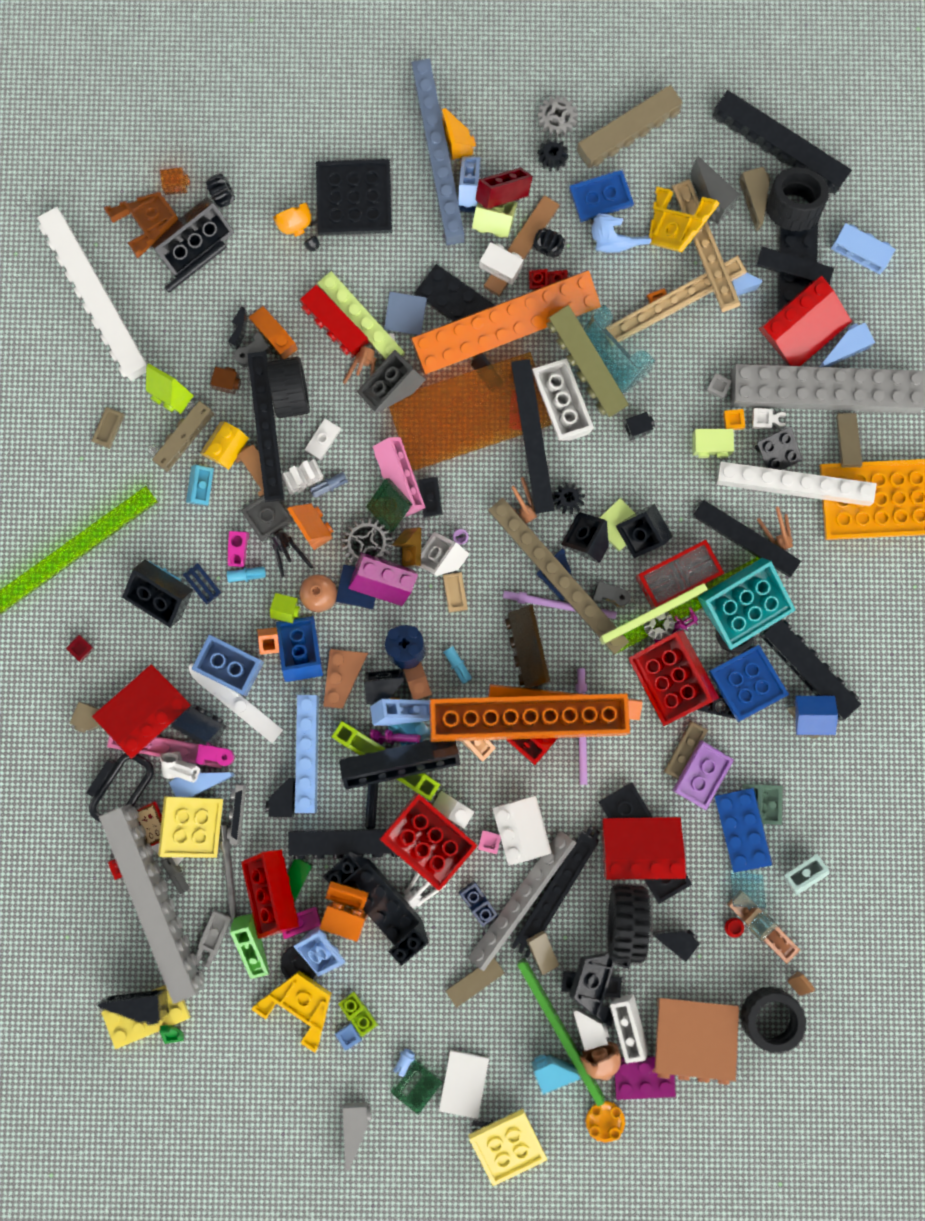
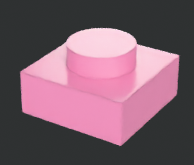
M483 830L478 850L497 854L501 840L500 834Z

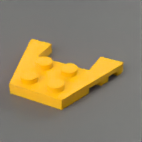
M657 186L655 190L657 194L656 202L653 205L655 210L654 219H651L649 238L652 240L650 244L682 253L718 207L719 202L715 199L702 197L694 215L669 210L667 207L674 192Z
M298 971L258 1001L251 1010L267 1019L275 1005H280L310 1026V1029L300 1043L315 1053L319 1047L332 993Z

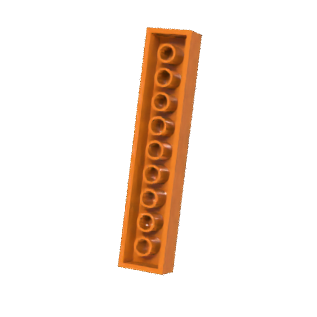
M588 270L416 335L410 339L423 374H428L548 328L546 325L548 322L547 318L567 305L571 307L575 316H579L600 308L601 304Z
M628 694L430 699L429 701L430 742L626 736L630 733Z

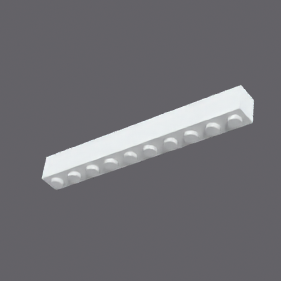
M55 207L37 217L41 223L38 225L43 235L47 234L49 237L48 245L52 251L56 250L58 256H56L57 261L61 267L65 266L67 269L64 272L70 283L73 281L76 285L73 288L75 293L85 301L82 304L84 309L94 317L91 319L93 325L103 333L100 335L105 345L109 344L112 349L109 351L114 361L118 360L120 364L118 369L122 376H127L132 381L145 374L147 366L145 359L58 207Z

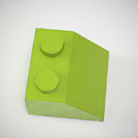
M148 363L146 366V391L151 395L150 399L158 405L163 403V407L170 412L175 410L181 414L194 395L175 378Z

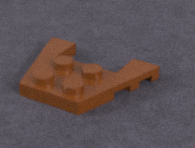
M160 192L138 197L137 201L131 203L126 201L120 202V206L113 208L110 205L104 207L106 214L113 223L131 214L144 234L128 242L129 247L137 258L149 249L178 220L177 215Z

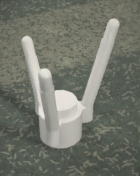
M417 872L408 888L403 892L405 894L403 898L413 909L416 906L420 907L423 902L439 892L437 889H434L422 898L421 893L430 885L428 881L418 891L416 889L412 890L420 876Z

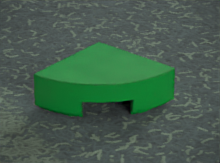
M168 1025L160 1026V1034L164 1044L184 1041V1033L180 1029Z

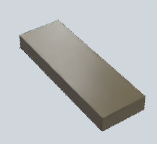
M838 413L836 415L841 467H861L862 457L857 414Z
M690 721L663 772L678 780L699 741H703L708 730Z
M494 957L484 971L477 967L446 989L445 992L457 1008L505 974V972Z

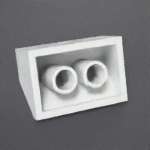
M536 796L493 808L508 866L552 853Z

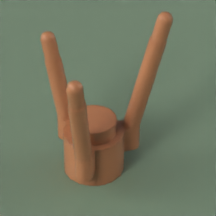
M368 347L360 348V352L356 354V358L346 374L343 384L347 383L357 363H359L356 372L357 376L360 375L362 367L369 366V364H371L370 376L375 372L377 359L374 357V350Z
M521 477L529 505H525L515 486L511 488L522 507L518 510L520 513L518 516L527 524L537 518V515L535 514V508L525 479Z
M777 506L776 512L782 535L776 536V541L762 520L758 518L757 521L769 540L785 550L793 547V540L788 515H784V526L780 508Z

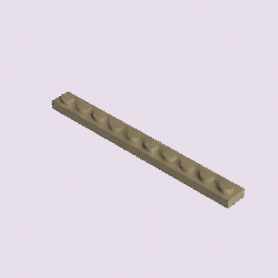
M503 497L488 509V512L599 638L617 628ZM621 635L605 645L615 655L629 641L624 635Z

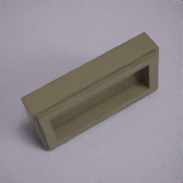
M106 407L91 441L110 449L125 415Z
M544 931L526 940L538 970L542 975L559 966L547 934Z

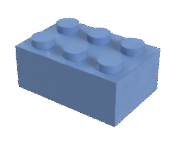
M209 635L192 670L247 696L264 661Z

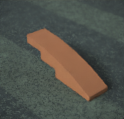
M739 891L727 903L786 964L800 951L791 939L742 891Z

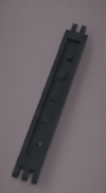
M591 825L587 831L582 830L575 841V846L562 862L511 945V948L515 949L518 943L521 944L517 951L520 954L526 947L527 951L524 954L526 958L531 954L526 940L541 931H545L600 841L597 839L600 834L599 830H596L593 836L590 835L594 828Z

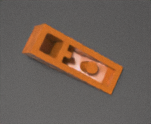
M264 306L248 317L281 359L288 358L298 350L293 339Z

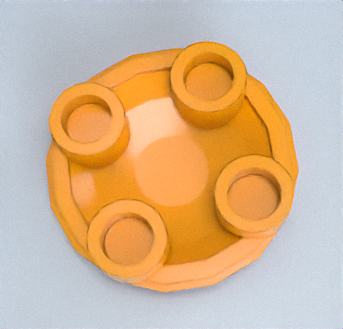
M604 1101V1104L597 1106V1104L592 1105L586 1116V1128L590 1136L604 1143L618 1140L621 1137L625 1127V1117L622 1110L615 1103Z

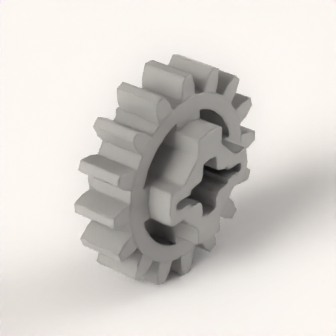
M557 95L556 99L550 96L549 102L543 101V106L539 107L540 113H538L537 117L539 119V126H543V132L548 130L549 136L555 133L556 137L559 136V133L566 136V130L572 132V126H576L578 113H575L577 107H572V100L566 102V97L561 100L559 95Z

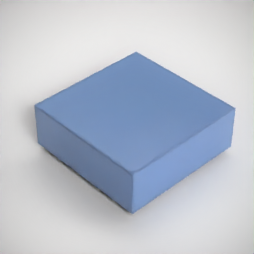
M352 1022L335 1032L345 1051L362 1041V1037Z

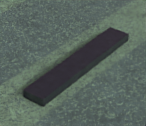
M705 500L702 501L693 514L695 519L757 558L770 560L775 569L791 578L801 563V560Z

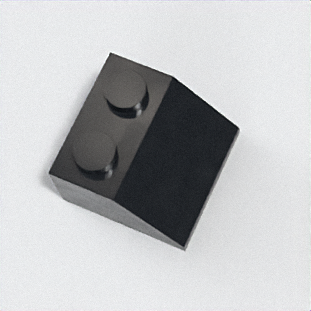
M655 504L636 512L616 525L633 558H637L665 545L673 537Z

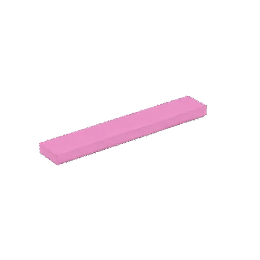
M109 736L107 747L122 750ZM156 737L140 753L159 757L161 753L179 751L183 761L195 763L199 744ZM206 760L205 766L222 768V765H219L217 762Z

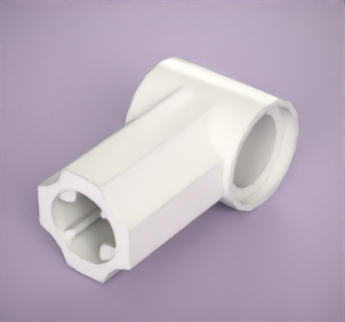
M170 752L161 756L162 776L164 778L173 779L178 777L193 783L197 780L200 767L179 760V756L176 753Z

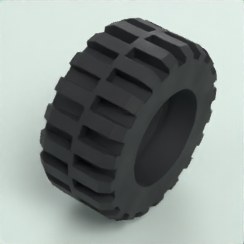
M616 884L611 888L607 937L609 958L614 962L643 963L648 956L651 930L650 896L647 888L642 885Z

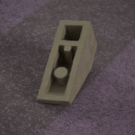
M764 166L742 172L739 178L755 231L760 230L764 222L770 176L768 172H765Z

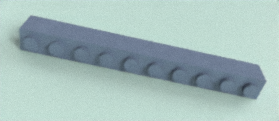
M430 58L412 61L413 79L446 246L464 243V229Z

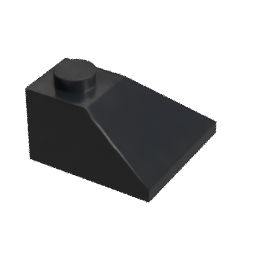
M578 512L561 545L586 559L600 563L609 547L607 521Z
M403 669L365 672L366 704H371L372 706L381 699H389L403 683Z

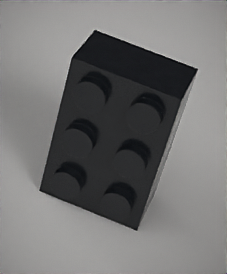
M143 560L132 570L122 598L171 628L182 618L193 589L149 561Z

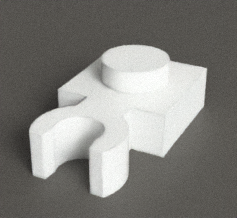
M754 408L752 410V428L771 430L772 424L778 428H783L786 423H780L778 418H784L786 413L779 412L773 415V409Z

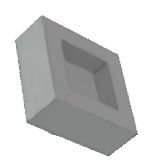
M715 373L706 392L724 399L732 381Z

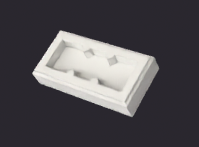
M324 419L306 446L305 451L321 461L341 431V428Z

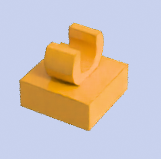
M743 409L726 410L723 412L725 429H745Z

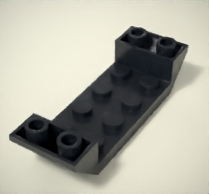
M349 852L323 876L329 884L332 881L368 892L363 908L364 912L391 941L393 946L388 952L400 966L405 964L429 943L422 918L371 860Z

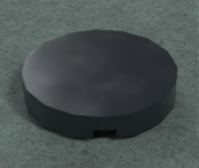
M294 945L287 948L281 958V972L284 977L289 979L300 971L310 979H313L316 973L294 948Z

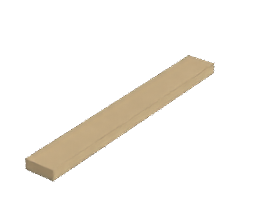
M690 179L673 185L672 189L681 212L694 215L698 208L699 200ZM706 221L694 236L693 242L722 312L739 307L740 301Z
M738 255L724 262L731 281L747 273ZM704 273L604 328V332L612 346L713 292L707 274Z

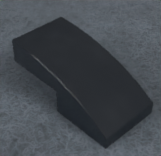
M242 306L232 320V324L236 329L228 340L229 345L235 350L240 347L248 322V314Z

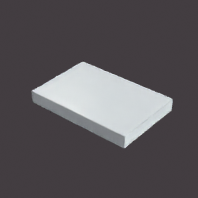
M450 1050L439 1107L440 1112L478 1119L489 1057Z

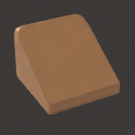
M797 971L788 979V983L798 995H805L815 991L814 986L801 972Z

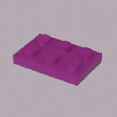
M655 1055L647 1056L644 1061L626 1063L624 1057H621L620 1068L614 1075L616 1100L676 1097L675 1075H670V1079L659 1078L658 1073L652 1072L655 1069Z

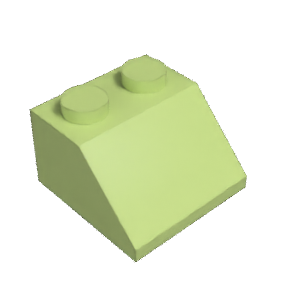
M478 202L472 229H476L480 233H492L501 238L508 237L518 202H508L491 209L484 208Z

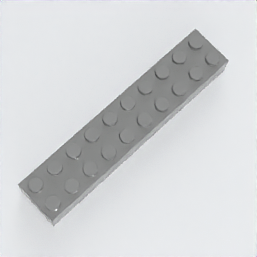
M736 364L731 370V407L919 413L925 409V371Z
M130 804L101 815L99 819L171 1000L175 1004L196 995L204 987L203 983H205L203 974L197 969L196 956L193 953L191 954L189 949V939L187 935L183 934L181 929L183 927L182 921L175 914L174 901L172 898L169 899L167 894V884L165 880L161 879L159 874L161 872L160 866L153 859L152 846L149 843L147 844L145 840L146 831L138 822V811Z

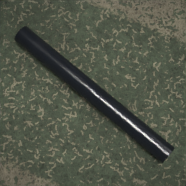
M222 241L164 287L168 293L173 291L227 248L225 243Z

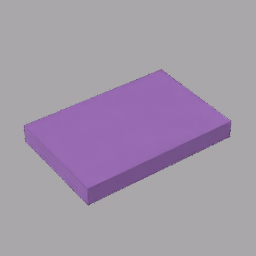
M700 740L672 791L700 808L707 810L734 759Z

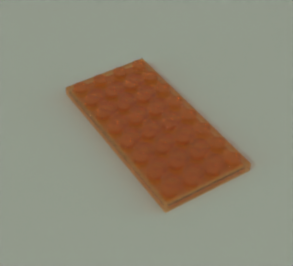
M531 352L417 389L412 395L389 406L398 436L401 437L412 471L522 436L511 362L530 359L531 368L534 369L536 366ZM533 376L541 429L552 426V422Z

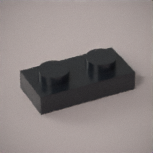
M438 477L419 479L420 494L425 508L422 509L423 517L443 515Z

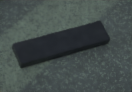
M763 246L756 263L757 267L808 282L823 276L829 285L834 271V267Z

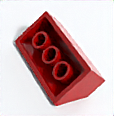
M282 849L262 852L242 861L241 864L257 938L261 939L298 928V916L295 910L294 897L291 892Z

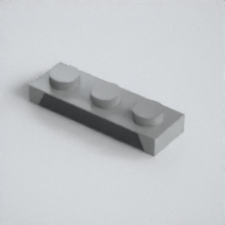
M236 785L232 789L231 800H234V806L230 808L229 819L232 820L231 828L229 827L227 831V839H230L229 844L238 845L241 842L247 785Z

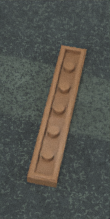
M544 195L507 251L519 254L524 261L533 248L535 234L539 229L547 227L560 205ZM491 274L484 284V288L500 297L508 283Z

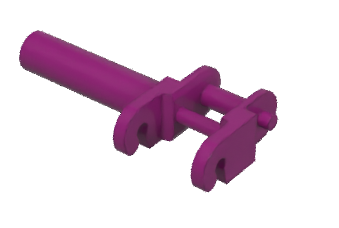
M691 607L688 608L690 610V617L684 621L674 616L677 622L674 623L672 634L681 628L688 631L687 628L695 623L698 625V618Z
M375 729L370 731L371 738L380 745L384 742L394 745L396 741L420 742L421 739L418 734H396L387 729L385 735H382L380 731Z

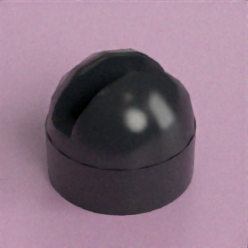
M316 235L303 243L311 252L316 251L315 247L317 249L320 247V242Z

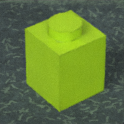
M275 593L270 607V618L293 624L294 618H298L300 613L298 598Z

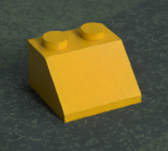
M225 421L220 422L200 454L229 470L249 440V437L235 426Z

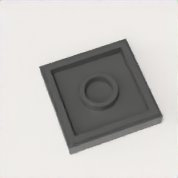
M264 495L241 510L262 542L294 522L281 501L265 503Z

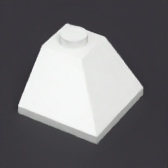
M433 532L421 550V566L419 567L436 576L459 570L469 553L456 542Z

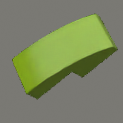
M355 992L338 1003L347 1019L352 1022L361 1037H364L378 1026L370 1011Z

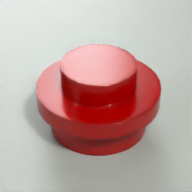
M732 917L725 922L724 929L727 935L737 938L743 934L744 924L740 919Z

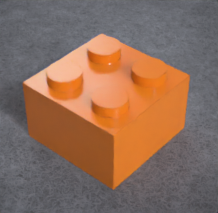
M330 902L326 908L320 930L358 942L367 918V914L364 913L365 910L354 907L351 909L345 907L346 905Z

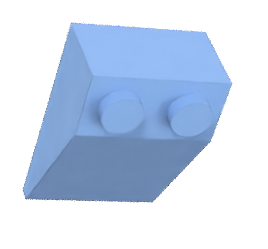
M318 927L310 930L294 945V948L318 977L345 963L337 947L328 941L326 934Z

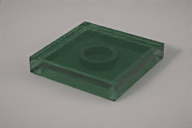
M385 478L366 507L381 524L385 525L384 528L391 533L394 532L413 504L390 478Z

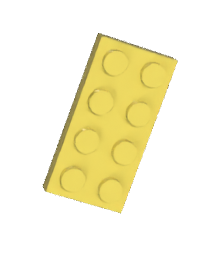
M163 985L154 990L167 989V987ZM167 990L169 1013L155 1025H146V1022L139 1023L103 1010L101 1013L114 1048L118 1049L160 1031V1026L162 1025L173 1026L189 1019L190 1014L185 1001L182 1000L173 1004Z

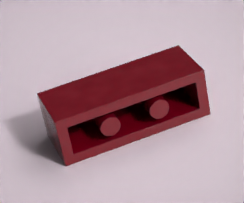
M519 167L479 179L475 200L484 208L491 209L495 206L528 197L533 176Z

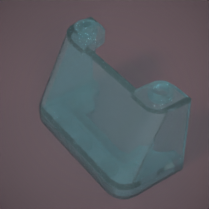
M603 305L594 313L583 329L622 394H624L650 373L655 360L646 351H638L632 356L627 353L606 329L612 323L613 315Z

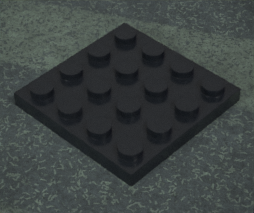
M390 159L316 161L318 236L392 233Z

